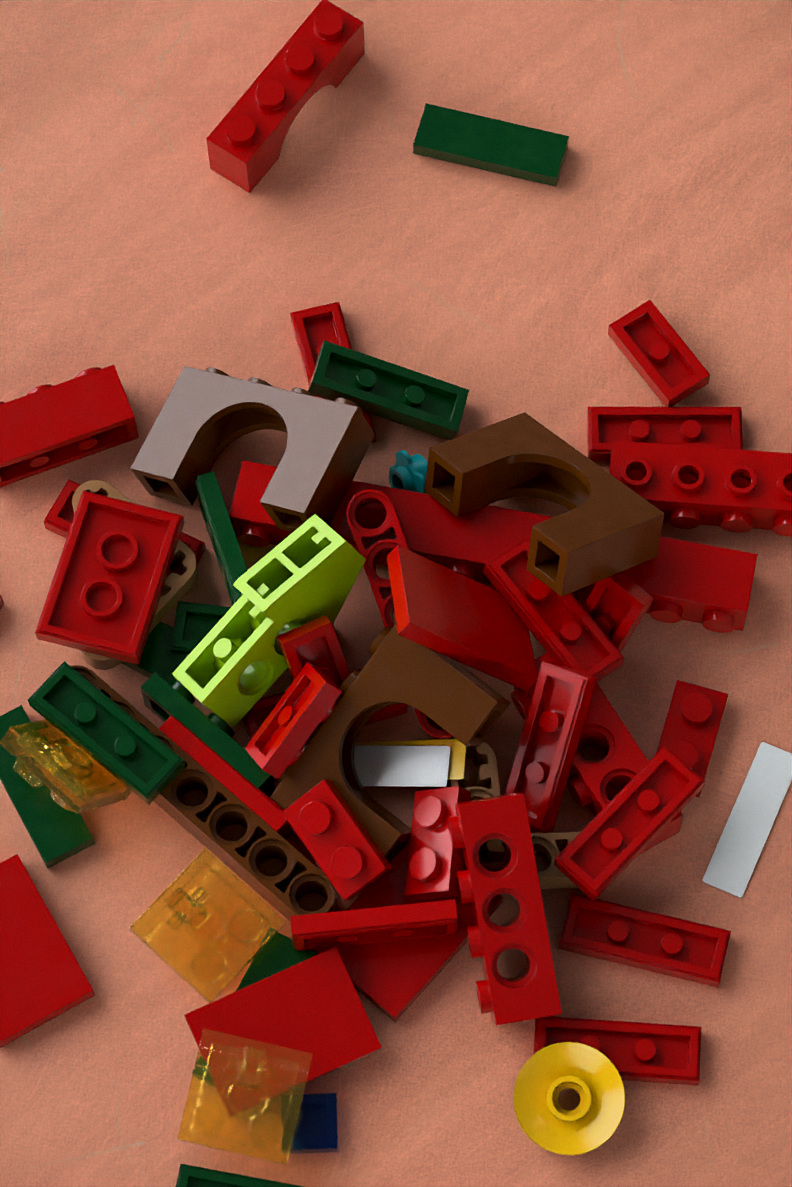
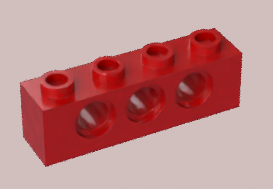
M548 653L534 659L537 676L539 675L542 661L555 662ZM597 682L595 683L570 770V778L567 781V787L576 803L581 808L588 805L595 817L610 802L606 795L612 790L623 789L648 763L645 755ZM536 683L527 691L514 686V691L510 693L516 709L524 720H526ZM585 746H597L605 752L606 757L597 762H590L580 756L579 750ZM681 811L640 854L680 832L683 819Z
M518 792L455 803L457 816L447 817L453 850L463 849L466 870L457 872V881L462 905L472 903L475 925L466 926L471 958H481L485 979L475 981L481 1014L491 1012L492 1021L496 1026L562 1014L524 794ZM489 839H501L508 850L505 863L493 870L483 868L478 859L481 845ZM498 894H510L517 903V912L514 918L504 924L492 922L488 916L489 902ZM508 949L522 950L526 956L524 971L515 978L501 976L497 969V961L500 955Z

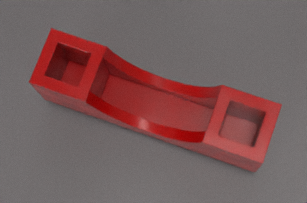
M321 0L206 138L210 169L248 193H251L279 159L288 130L306 102L324 86L332 85L337 88L365 54L364 22L328 0Z

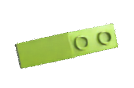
M314 514L235 581L233 585L243 595L177 667L172 675L202 704L234 728L288 668L276 636L323 615L327 616L333 626L366 559L321 518Z

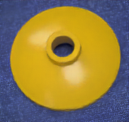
M561 1042L542 1048L525 1062L515 1081L513 1106L522 1130L539 1147L555 1154L579 1155L600 1147L614 1134L624 1113L625 1091L618 1070L603 1053L586 1044ZM572 1089L579 1094L580 1103L576 1109L565 1110L559 1105L558 1098L562 1091Z

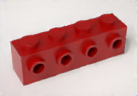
M612 440L609 474L664 513L663 522H668L671 526L679 529H693L699 525L721 526L723 530L733 533H744L751 529L773 530L781 536L792 537V453Z

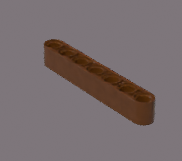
M71 666L184 759L185 767L153 800L157 805L289 921L290 916L337 911L335 888L320 869L92 670L85 666ZM201 790L207 794L205 801L198 806H185L180 802L183 795L188 791ZM239 824L247 829L245 835L236 841H225L219 836L221 830L227 825ZM276 858L284 861L287 866L279 875L265 876L258 870L261 863L267 859ZM310 893H318L327 900L324 907L314 912L301 909L298 906V902L303 896Z

